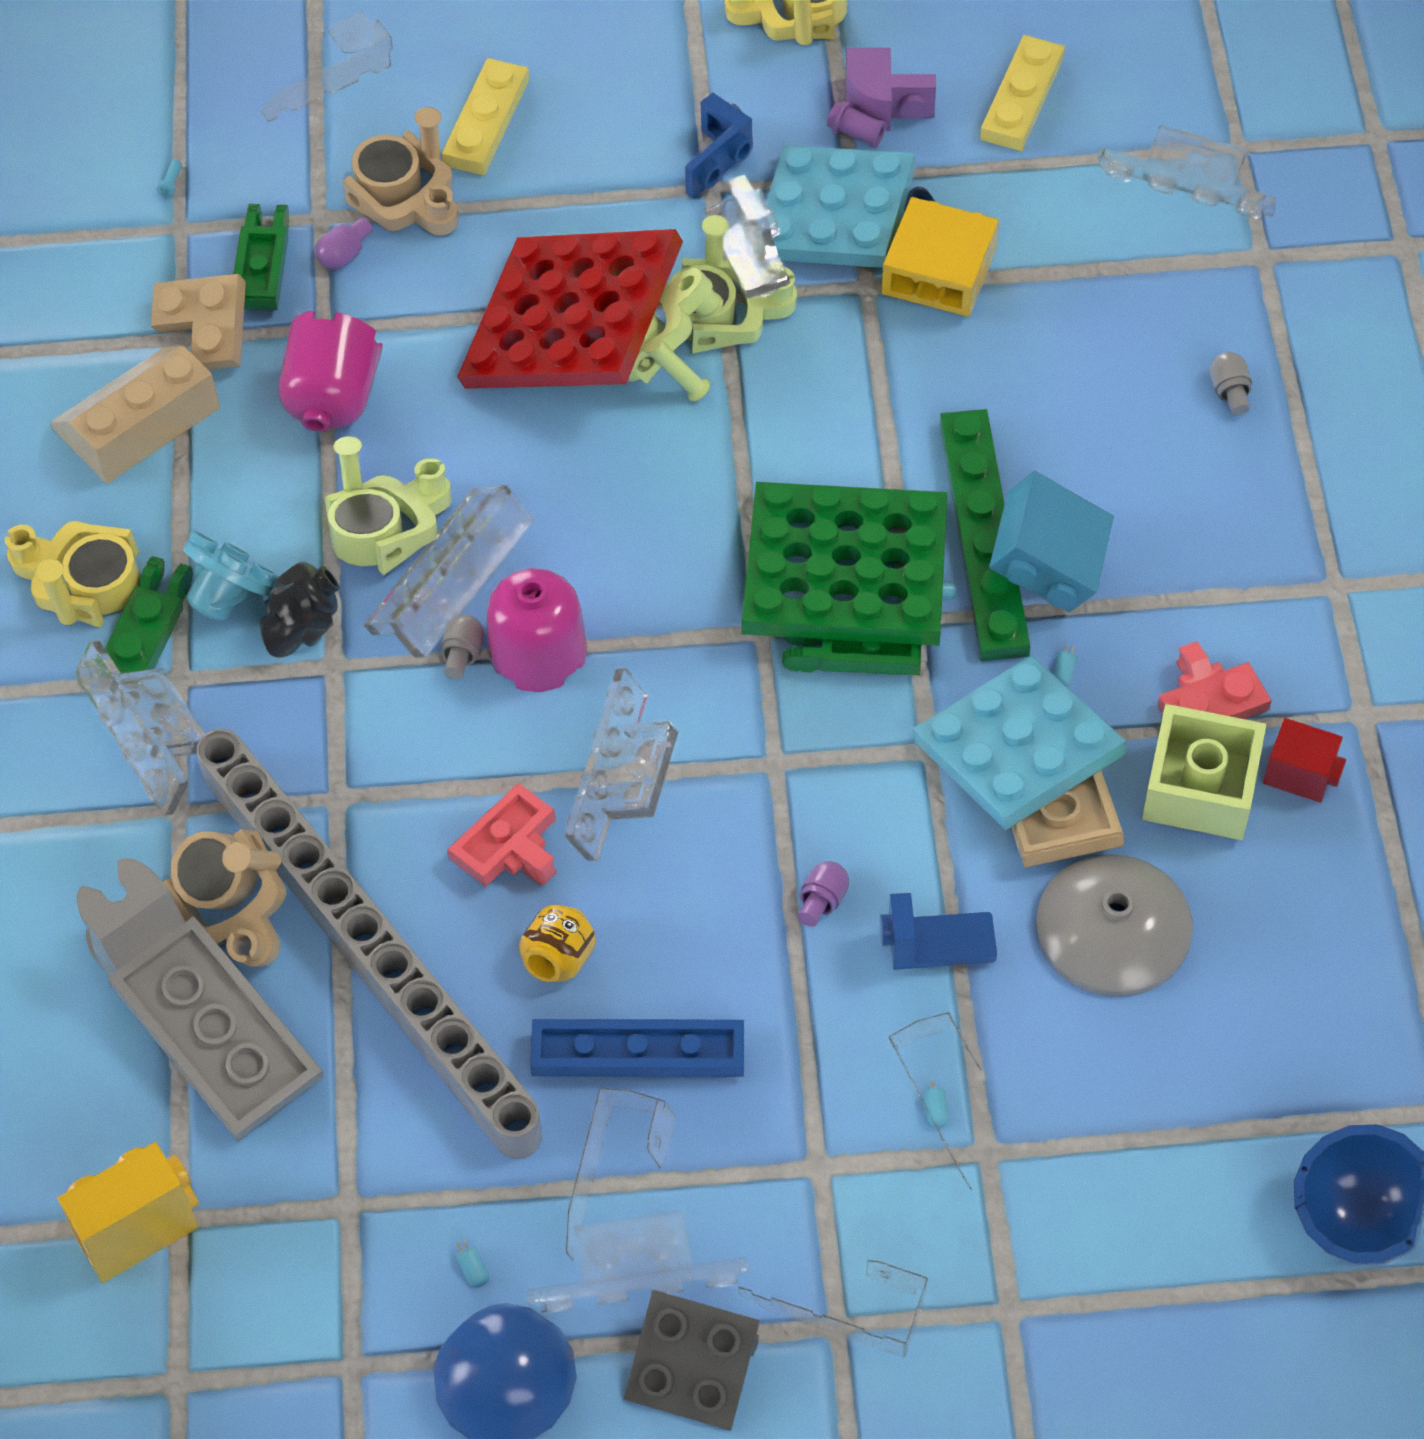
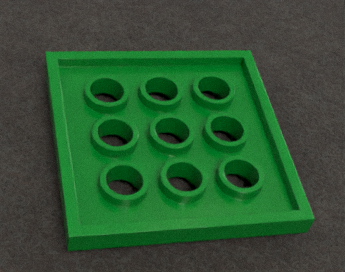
M756 482L741 635L940 646L947 492ZM800 521L809 523L810 526L807 528H795L790 524ZM844 524H852L859 527V529L844 531L838 527ZM901 527L906 529L907 532L894 534L887 531V529ZM802 556L808 560L803 563H793L788 561L787 558ZM839 559H852L857 563L851 566H843L835 561ZM891 561H897L905 564L906 566L899 569H893L885 566L884 564ZM789 591H799L805 595L801 598L792 599L783 594ZM837 594H849L854 599L838 601L832 597ZM894 596L904 601L899 604H888L882 601V599Z

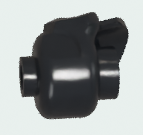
M301 561L273 581V590L270 591L268 599L264 601L268 614L260 619L259 622L261 637L270 655L277 658L286 657L293 654L302 643L311 647L334 625L333 615L338 609L335 593L340 590V587L333 574L325 566L317 569L313 565Z

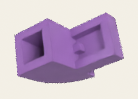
M846 48V101L852 102L854 109L876 119L886 121V131L891 130V118H934L936 74H891V48Z

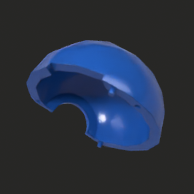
M1378 1124L1348 1125L1324 1135L1304 1155L1294 1179V1209L1306 1234L1326 1253L1354 1264H1386L1410 1253L1418 1243L1424 1217V1151L1405 1134Z
M508 1303L488 1306L465 1320L440 1348L433 1366L437 1404L449 1425L468 1439H534L552 1428L569 1406L577 1379L574 1351L561 1329L530 1307Z

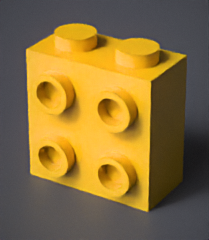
M911 197L883 263L882 294L970 317L997 249L999 219L977 212L945 206L935 201Z
M156 1141L145 1148L137 1147L127 1151L117 1160L115 1165L96 1176L88 1175L78 1179L68 1188L66 1193L57 1197L77 1242L101 1283L108 1281L199 1228L192 1208L199 1205V1201L189 1185L191 1180L177 1155L174 1154L166 1159Z

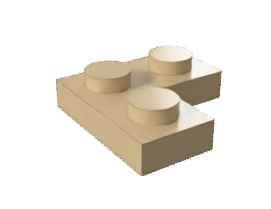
M239 274L154 283L151 326L159 333L192 329L191 353L208 370L240 367L246 281Z

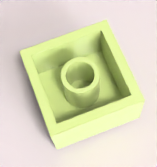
M1165 704L1142 820L1243 841L1252 805L1266 723Z

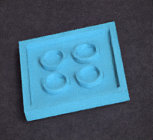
M784 145L752 246L755 259L883 268V263L900 225L916 169L914 153Z
M1032 655L912 729L914 742L1005 831L1126 754V741Z

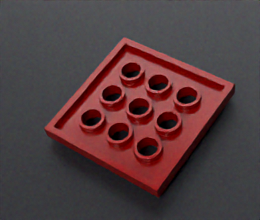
M676 229L517 237L457 375L465 389L627 384L682 246L683 240Z

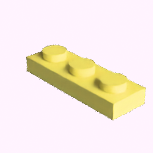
M1023 35L981 126L980 140L1023 151L1064 59V45Z
M490 58L486 59L442 151V162L451 168L485 176L530 80L528 67Z

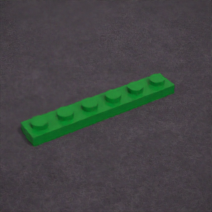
M987 409L940 413L939 425L980 661L1028 657L1030 654V640L1020 586L1010 582L1008 578L989 568L1005 504Z

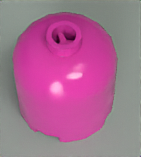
M307 311L297 315L290 326L279 379L280 401L284 409L309 430L325 432L329 429L349 426L358 420L367 405L383 344L377 343L374 340L376 330L360 319L339 312L335 313L333 320L314 319L315 312Z
M535 568L514 572L498 583L490 595L487 610L489 654L494 670L497 674L501 673L505 678L516 682V688L520 690L543 692L560 688L564 685L566 677L574 673L578 667L582 668L585 664L587 653V639L582 609L574 587L557 573Z

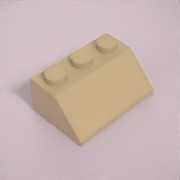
M185 346L163 347L52 420L50 424L52 429L104 483L108 484L220 409L212 373Z

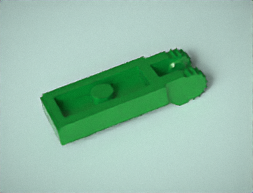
M259 204L248 205L245 225L241 226L233 272V274H239L246 281L244 309L278 310L288 245L290 218L288 205L276 206L273 227H261L263 215Z
M154 556L149 558L147 565L141 573L140 584L135 586L97 663L100 674L147 685L184 609L182 603L193 578L192 566L185 564L177 565L174 574H172L169 580L168 592L165 594L157 592L160 581H162L164 576L165 561Z
M783 637L785 641L792 645L805 646L802 648L791 647L783 651V667L790 671L812 673L821 668V671L920 676L922 645ZM822 643V648H816V647H814V646H816V645Z

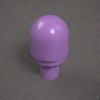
M361 217L350 227L346 224H341L332 228L316 244L315 255L318 262L323 267L331 270H337L347 265L359 255V251L363 248L361 241L373 232L371 224L364 217Z
M832 861L821 862L808 875L801 888L802 893L800 895L804 905L798 914V919L804 925L816 926L821 915L831 914L841 903L849 887V877L846 870L840 864Z

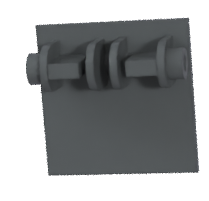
M652 1290L624 1400L731 1431L749 1361L757 1349L759 1341L757 1331L760 1320Z

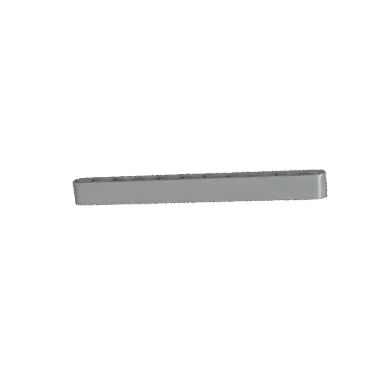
M214 729L203 735L197 744V757L204 780L209 789L241 829L258 831L267 851L277 852L281 856V865L276 870L278 875L495 1147L503 1155L513 1159L526 1158L532 1155L539 1148L542 1141L539 1109L533 1098L239 736L227 729ZM221 759H230L227 762L216 764ZM249 793H258L251 798H242ZM286 827L280 833H270L275 828ZM306 862L316 863L312 867L306 869L298 868L301 864ZM333 898H345L341 903L335 905L326 904ZM362 934H374V936L367 941L354 940ZM392 970L405 971L396 978L383 977ZM429 1006L435 1008L432 1013L425 1016L413 1014L421 1007ZM452 1044L466 1046L461 1052L456 1054L443 1052L446 1047ZM482 1082L497 1084L493 1090L488 1092L474 1090ZM514 1120H522L528 1123L527 1127L520 1131L512 1132L504 1128Z

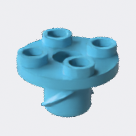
M193 530L183 547V551L199 563L195 566L194 570L196 580L187 595L188 603L197 612L211 619L226 620L234 606L243 602L248 596L249 591L269 596L270 591L273 590V581L279 577L278 574L257 563L250 566L247 564L250 555L242 549L227 542H224L221 549L217 548L219 544L216 541Z

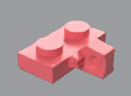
M1195 641L1179 647L1180 654L1176 664L1183 674L1178 677L1180 687L1159 695L1157 704L1162 714L1165 704L1246 719L1270 710L1272 700L1249 662L1224 671L1223 666L1219 662L1210 665L1208 656L1199 643Z
M517 783L447 849L449 859L485 887L504 869L513 875L521 869L526 876L544 886L557 873L553 864L554 857L542 849L546 844L545 840L540 836L556 821L554 809L520 783Z

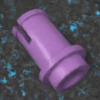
M846 101L844 104L841 102L834 104L827 119V126L832 128L833 133L837 136L844 133L876 148L883 139L887 122L854 109L853 103Z

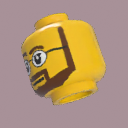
M563 905L546 906L537 913L519 942L520 955L524 966L531 975L541 981H569L579 973L592 954L596 945L595 931L586 916L578 909Z

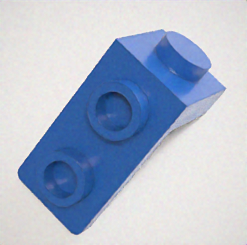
M714 92L710 93L700 102L701 132L714 141L685 166L686 194L693 199L706 188L710 189L715 186L728 169L735 163L744 161L753 149L752 118L743 113L736 104L725 101Z
M911 893L890 894L889 914H880V934L882 946L891 945L893 970L994 963L997 960L993 916L990 912L914 917Z

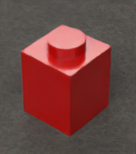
M1284 717L1269 757L1263 784L1321 803L1327 785L1338 787L1347 759L1338 756L1343 736Z

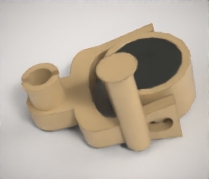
M423 107L414 116L415 122L420 126L421 141L411 131L407 130L402 134V138L388 134L373 136L363 141L355 149L351 161L353 178L349 175L343 180L345 198L348 205L371 218L388 231H398L416 222L433 235H448L457 228L459 220L457 205L453 201V193L451 191L453 184L452 170L440 160L438 123L441 121V113L433 107ZM420 168L433 175L421 190Z
M241 829L235 834L201 831L188 836L177 847L172 858L171 879L163 881V884L170 891L184 921L186 922L194 916L218 946L226 944L230 957L247 966L264 967L270 965L277 958L280 952V941L268 917L278 910L286 897V888L276 871L281 865V856L277 852L267 851L258 831ZM259 874L262 879V887L257 896L245 908L221 923L212 926L204 924L197 908L229 910L241 905L252 895Z

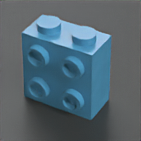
M1034 470L1007 492L989 568L1008 578L1010 582L1020 585L1042 597L1051 605L1070 613L1098 591L1114 515Z

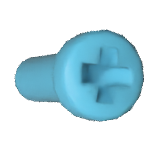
M172 160L164 180L158 183L157 191L160 195L164 197L173 196L175 192L174 183L182 166L180 161Z

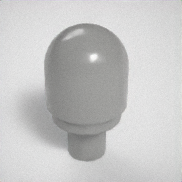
M1225 352L1218 355L1210 367V376L1215 393L1219 395L1221 400L1229 403L1233 415L1245 414L1250 409L1247 395L1251 392L1252 385L1246 361L1234 352Z
M457 615L448 622L441 643L442 656L447 660L444 673L452 679L463 678L466 666L473 664L480 654L484 630L479 620L471 615Z

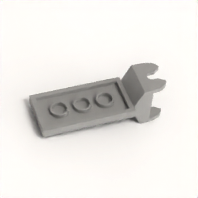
M129 858L120 859L117 861L118 880L127 892L123 900L111 902L100 890L81 886L77 893L78 910L83 922L87 926L86 940L90 953L108 976L109 984L238 1142L321 1080L323 1072L198 920L193 916L186 922L184 921L170 891L149 867L137 860Z

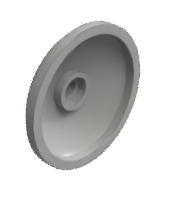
M1106 854L1076 861L1061 870L1049 882L1039 901L1036 932L1044 956L1064 979L1091 993L1122 997L1150 991L1166 982L1177 972L1189 951L1193 922L1191 910L1183 892L1167 874L1152 864L1137 858ZM1120 904L1126 910L1117 912L1112 910L1109 905Z

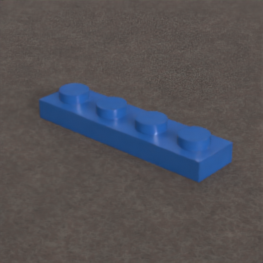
M532 1019L531 1076L744 1077V1020Z

